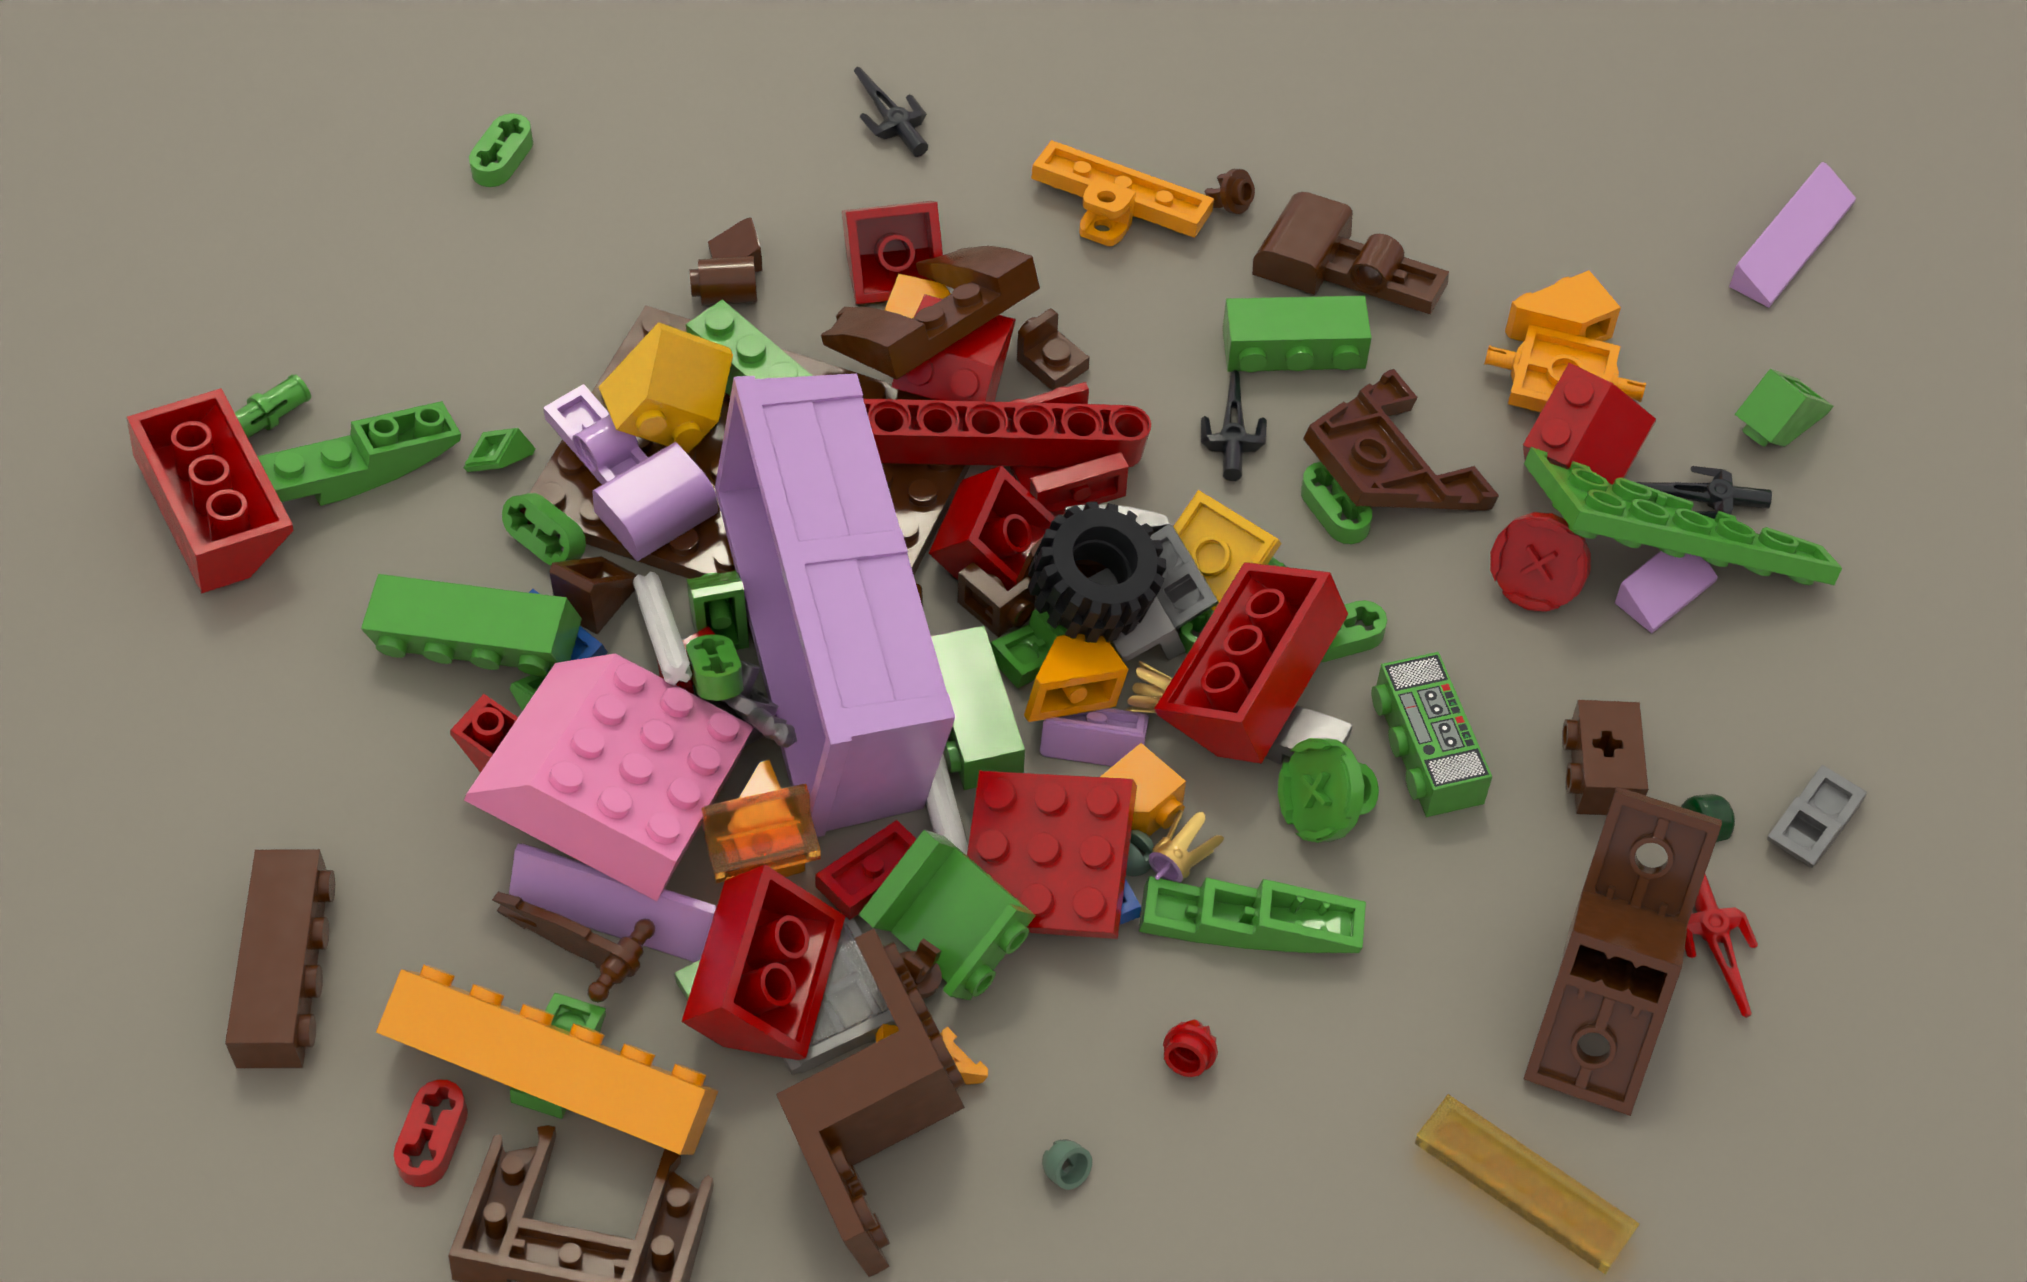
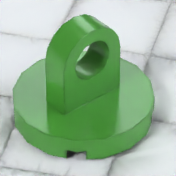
M1308 738L1297 743L1290 752H1294V754L1291 756L1290 761L1283 762L1278 780V799L1281 813L1287 824H1294L1296 830L1300 832L1295 834L1303 840L1317 843L1333 842L1345 837L1356 825L1359 816L1369 813L1375 807L1378 800L1379 786L1372 769L1366 764L1358 763L1351 749L1342 742L1329 738Z

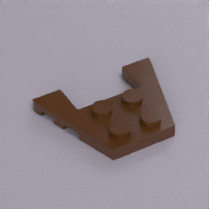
M1395 369L1385 372L1376 384L1371 385L1369 383L1359 391L1357 397L1350 402L1345 403L1343 401L1310 424L1303 437V440L1356 506L1490 510L1499 497L1475 466L1436 475L1388 416L1411 411L1418 398Z

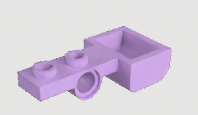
M584 384L543 407L545 420L602 484L592 491L594 512L636 561L641 560L718 513V500L711 482L677 442L647 457L639 448L636 436L616 430L609 412Z

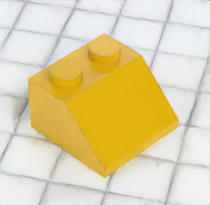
M658 322L599 386L616 430L665 446L677 442L685 452L689 453L719 422L733 354L731 349L726 346Z

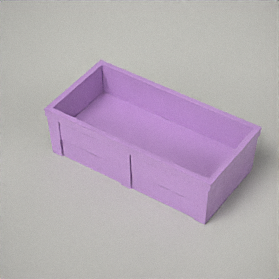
M857 373L755 379V376L734 377L715 491L735 570L743 583L746 613L768 699L778 706L775 717L785 719L787 721L786 724L792 725L795 728L797 742L788 748L781 746L804 840L825 836L826 831L924 809L955 720V714L949 693L946 691L908 558V550L902 529H900L864 404Z

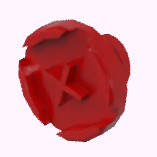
M1532 512L1515 518L1498 534L1490 551V571L1494 581L1497 580L1498 585L1503 589L1502 593L1510 602L1527 610L1548 612L1567 604L1582 591L1590 575L1591 553L1585 537L1572 532L1564 518L1553 513Z

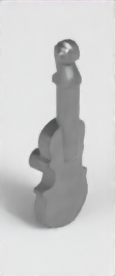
M741 661L744 690L734 698L721 701L732 707L737 715L760 731L766 738L775 740L779 746L790 747L797 742L795 728L792 725L786 724L787 721L785 719L775 717L778 706L769 701L768 698L763 697L764 692L759 691L754 686L760 667L746 661Z

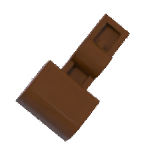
M1298 192L1291 197L1253 258L1252 275L1316 295L1323 281L1326 280L1430 315L1447 287L1449 271L1404 257V250L1401 244L1389 235L1373 234L1367 239L1365 244L1350 240L1353 216L1351 207L1309 192Z

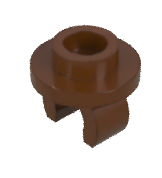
M1231 169L1217 177L1220 188H1207L1204 192L1206 196L1214 198L1213 208L1224 207L1231 214H1242L1249 208L1254 199L1255 187L1246 170Z
M923 938L918 945L917 951L900 953L922 999L935 994L942 980V972L937 964L941 950Z

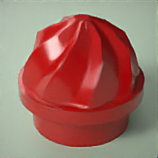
M1196 1019L1181 1022L1172 1027L1164 1038V1060L1172 1071L1181 1076H1199L1209 1069L1217 1058L1216 1037L1211 1035L1209 1025L1203 1026Z

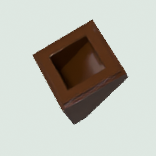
M751 217L738 222L708 241L712 258L754 256L755 272L763 271L761 247Z

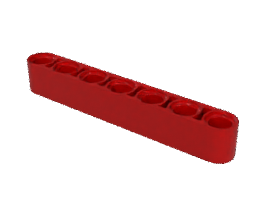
M863 398L881 463L1071 467L1121 452L1128 466L1133 467L1139 463L1143 456L1151 430V421L1146 412L1131 405Z

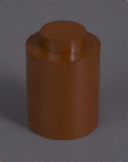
M754 256L698 259V269H689L692 297H701L702 306L715 305L720 300H724L727 304L757 302Z

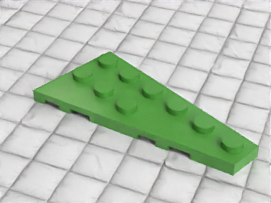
M1533 447L1530 448L1524 462L1526 468L1552 501L1553 508L1561 513L1569 524L1568 528L1579 536L1589 539H1595L1597 535L1607 536L1631 548H1640L1642 544L1649 545L1678 558L1684 557L1685 554L1700 556L1705 561L1720 567H1727L1729 563L1742 565L1751 572L1762 576H1770L1772 572L1787 575L1790 579L1804 585H1813L1814 581L1835 585L1842 571V567L1823 546L1768 527L1762 528L1760 534H1757L1751 527L1737 521L1736 516L1721 511L1717 512L1715 519L1692 511L1694 506L1692 501L1624 478H1616L1614 484H1610L1604 477L1592 472L1589 466L1572 461L1569 469L1551 464L1547 459V452Z

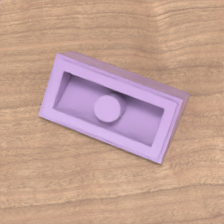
M1660 551L1621 583L1615 604L1652 634L1714 584L1718 576L1710 564L1700 556L1685 554L1684 557L1678 558Z
M1106 708L1044 719L1040 753L1044 757L1113 766L1140 743L1145 746L1149 715Z

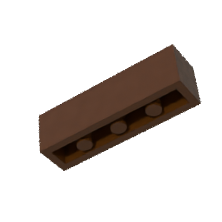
M320 849L255 850L225 1041L236 1068H303L306 1047L314 1046L316 1020L314 1014H310L312 998H320L323 984L322 968L320 965H317L319 950H326L329 941V923L327 917H324L325 903L333 902L335 896V874L333 870L326 869Z

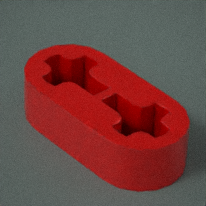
M437 1079L426 1083L419 1089L396 1142L393 1156L399 1175L405 1183L413 1187H427L435 1184L442 1179L449 1167L468 1114L463 1092L454 1082ZM443 1099H449L452 1110H442L436 1125H433L434 1118L430 1106L438 1107ZM428 1140L432 1161L423 1160L419 1168L413 1167L410 1156H420Z

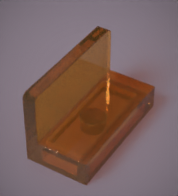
M807 784L795 785L701 808L704 840L716 883L725 882L729 878L764 864L773 870L821 859V849L810 813V794Z

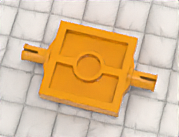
M1531 324L1528 326L1525 341L1518 347L1517 352L1489 345L1484 365L1488 364L1512 370L1513 385L1508 405L1541 412L1568 363L1612 382L1630 398L1639 402L1642 401L1646 386L1645 382L1642 383L1618 377L1617 359L1621 346Z

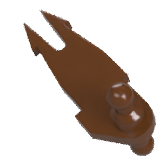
M497 892L492 901L500 904L497 912L520 927L527 928L561 948L594 963L596 968L600 970L601 975L595 982L589 985L588 996L593 1002L597 1003L603 1002L608 998L609 990L614 984H621L626 977H632L640 968L639 959L644 953L643 944L655 933L654 923L644 918L636 922L634 931L630 936L622 937L616 944L593 933L591 929L577 922L527 903L520 897Z

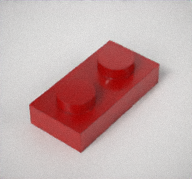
M895 820L816 873L815 887L851 920L862 911L917 838L898 820Z

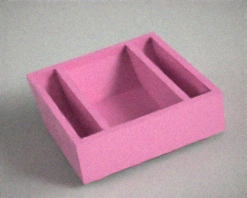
M616 653L555 663L467 792L464 801L645 896L658 901L733 771L754 727L677 685L668 684L658 675Z

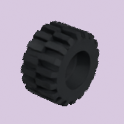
M1087 502L1083 511L1077 505L1067 508L1064 516L1059 514L1051 522L1029 567L1028 576L1032 578L1028 587L1030 595L1038 596L1034 604L1039 614L1047 612L1050 615L1047 623L1054 629L1059 625L1067 629L1065 635L1073 639L1076 638L1078 633L1085 635V642L1096 643L1100 636H1103L1106 642L1117 640L1121 632L1124 635H1128L1135 629L1138 622H1142L1165 578L1162 576L1166 570V559L1160 557L1163 551L1160 540H1152L1150 538L1154 530L1147 523L1142 526L1136 522L1138 515L1128 510L1126 515L1118 512V505L1108 503L1106 508L1103 509L1099 508L1097 502ZM1092 560L1104 565L1114 574L1118 584L1102 585L1091 581L1080 572L1075 561Z

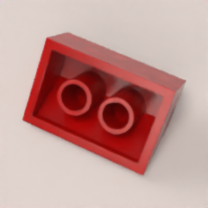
M765 864L725 880L681 1022L722 1047L793 1060L805 1059L846 916Z

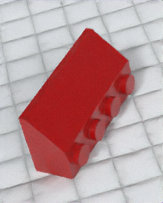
M222 388L127 416L133 456L201 594L250 578L288 538L294 529L283 504Z
M1244 562L1155 706L1154 710L1157 716L1217 757L1262 764L1348 616L1331 573Z

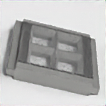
M845 917L806 1058L802 1060L783 1058L792 1075L799 1072L804 1073L876 1039L875 1034L882 1024L896 1025L854 939L863 934L854 918L849 920Z

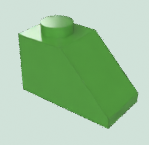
M1769 369L1735 415L1746 423L1742 431L1758 444L1765 447L1770 442L1785 447L1826 416L1834 406L1798 378Z
M736 571L708 573L701 577L686 579L695 633L709 626L715 635H723L730 638L736 650L749 648L744 587Z

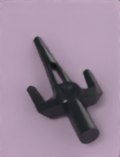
M856 67L854 69L855 74L884 118V121L878 125L867 114L862 113L860 118L875 136L883 139L899 136L914 156L919 157L925 154L928 150V144L915 128L922 124L927 114L914 96L909 94L906 97L913 111L909 112L903 107H898L862 68ZM879 98H881L883 102L890 108L889 110L885 108V106Z
M1233 370L1230 374L1227 406L1221 432L1212 434L1209 418L1206 416L1201 418V443L1210 451L1223 452V477L1228 481H1237L1242 477L1243 452H1256L1266 444L1267 420L1264 417L1258 419L1255 435L1246 433L1241 402L1240 374L1237 370ZM1232 408H1236L1237 423H1231Z
M1691 466L1690 470L1694 473L1714 477L1711 483L1636 482L1686 500L1707 503L1715 511L1695 512L1715 519L1718 511L1731 515L1733 505L1769 509L1772 500V491L1769 489L1733 486L1732 473L1725 469Z

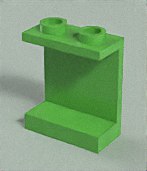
M927 830L922 831L859 913V916L873 928L891 932L911 951H917L918 945L923 938L941 950L937 964L941 969L942 978L947 982L942 990L950 997L971 1000L973 996L977 997L987 990L995 979V967L1006 953H1013L1023 944L1029 934L1027 926L1036 916L945 836Z

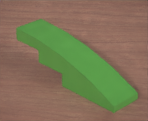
M1149 876L1144 885L1139 932L1196 943L1243 949L1298 953H1360L1363 948L1366 902L1263 879L1256 889L1207 877L1201 887L1161 878L1156 880L1155 877Z

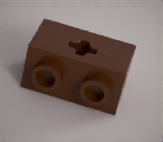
M1578 700L1572 720L1565 719L1562 730L1563 749L1571 750L1572 763H1568L1566 770V790L1568 794H1575L1576 814L1607 815L1616 786L1645 796L1649 790L1640 702Z

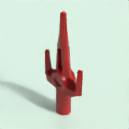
M1705 874L1694 904L1697 913L1691 914L1687 925L1685 951L1691 959L1697 956L1692 934L1700 935L1702 939L1707 941L1741 1015L1747 1018L1752 1013L1737 966L1730 931L1738 926L1749 947L1756 948L1758 943L1744 912L1736 907L1718 908ZM1719 942L1724 945L1730 968L1727 966L1719 948Z

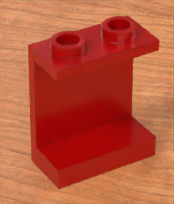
M1086 382L1068 387H1058L1047 393L1026 399H1015L1010 402L1088 404L1089 388ZM1121 452L1071 467L1010 466L1015 479L1055 517L1059 514H1065V507L1086 505L1087 502L1101 504L1126 496L1129 466Z

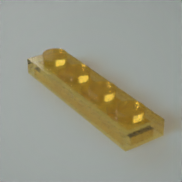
M1447 1094L1417 1133L1416 1145L1605 1275L1631 1240L1640 1224L1449 1094Z

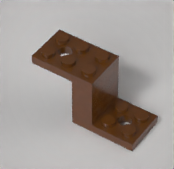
M1616 786L1568 931L1558 975L1525 1071L1524 1080L1631 1116L1682 969L1687 925L1718 838L1722 820ZM1646 843H1655L1665 849L1668 859L1663 865L1651 868L1643 865L1638 860L1636 851ZM1587 1033H1598L1608 1040L1610 1049L1604 1055L1590 1056L1582 1051L1578 1040Z
M874 928L854 939L899 1031L776 1094L843 1242L868 1277L890 1267L881 1249L889 1245L890 1241L875 1212L872 1213L864 1197L867 1195V1192L853 1165L964 1109L965 1107L956 1089L966 1085L895 943L892 942L884 946Z

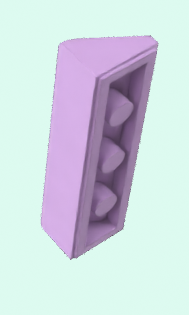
M1821 162L1741 258L1735 267L1729 285L1730 288L1769 308L1852 207L1856 197L1826 163Z
M518 843L514 852L509 895L520 897L527 903L562 915L587 928L618 938L630 936L634 931L636 922L644 918L649 919L655 925V933L650 939L646 940L643 946L692 962L701 959L717 908L716 905L666 889L663 890L658 901H655L582 862L523 843Z

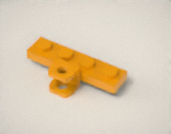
M1053 140L1049 142L1032 166L1031 179L1083 197L1082 205L1087 211L1080 221V236L1109 247L1116 245L1123 239L1132 226L1133 216L1195 238L1213 210L1214 198ZM1103 225L1107 226L1110 230L1099 231L1095 227Z

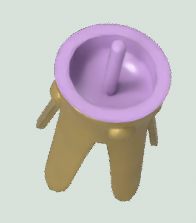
M1139 661L1140 667L1136 669V675L1149 684L1137 682L1132 686L1133 692L1137 695H1132L1128 698L1127 702L1132 706L1126 708L1125 711L1156 713L1154 708L1173 678Z
M1181 810L1178 811L1167 837H1163L1152 848L1153 852L1149 855V863L1156 873V880L1162 878L1181 883L1184 878L1189 876L1191 867L1213 853L1214 849L1223 842L1224 837L1216 835L1191 852L1187 851L1192 840L1205 822L1204 812H1198L1193 815L1171 841L1183 814Z

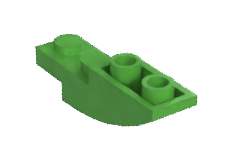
M443 401L351 421V430L348 436L257 457L281 502L314 495L319 505L323 506L359 495L420 468L461 440V433Z

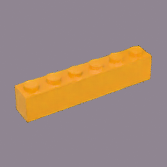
M423 964L421 972L400 970L376 1033L677 1154L694 1155L718 1094V1090L703 1085L707 1075L676 1063L672 1072L652 1065L655 1058L654 1054L625 1043L621 1052L601 1045L604 1034L573 1023L570 1032L553 1026L551 1023L554 1015L534 1006L523 1003L520 1012L501 1005L505 995L486 987L473 984L470 992L452 986L455 975L438 968Z

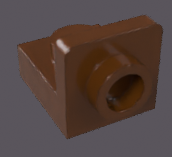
M1052 308L1038 317L1028 319L1018 331L1017 361L1049 389L1054 390L1058 387L1066 386L1089 369L1090 357L1058 331V313Z
M974 562L958 574L957 602L998 638L1013 626L1020 627L1025 624L1035 610V596L1030 595L1028 587L1031 581L1029 577H1026L1007 591L997 576L990 573L987 574Z

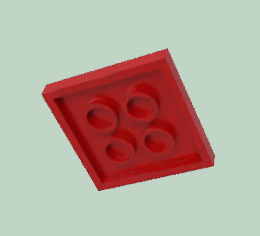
M979 771L967 856L1036 915L1027 926L1029 933L1118 939L1137 785L1133 779Z

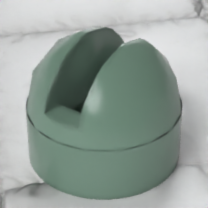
M1131 830L1126 870L1127 876H1140L1151 869L1149 855L1153 852L1152 848L1154 845L1151 838L1140 830ZM1135 846H1137L1139 849H1141V850H1142L1143 852H1145L1146 854H1145L1144 856H1142V854L1140 853V851H1139Z
M1068 1139L1057 1140L1049 1151L1046 1150L1044 1152L1042 1166L1044 1173L1051 1181L1063 1189L1070 1190L1080 1186L1087 1179L1092 1168V1156L1088 1150L1074 1141ZM1066 1160L1070 1165L1063 1170L1062 1165Z

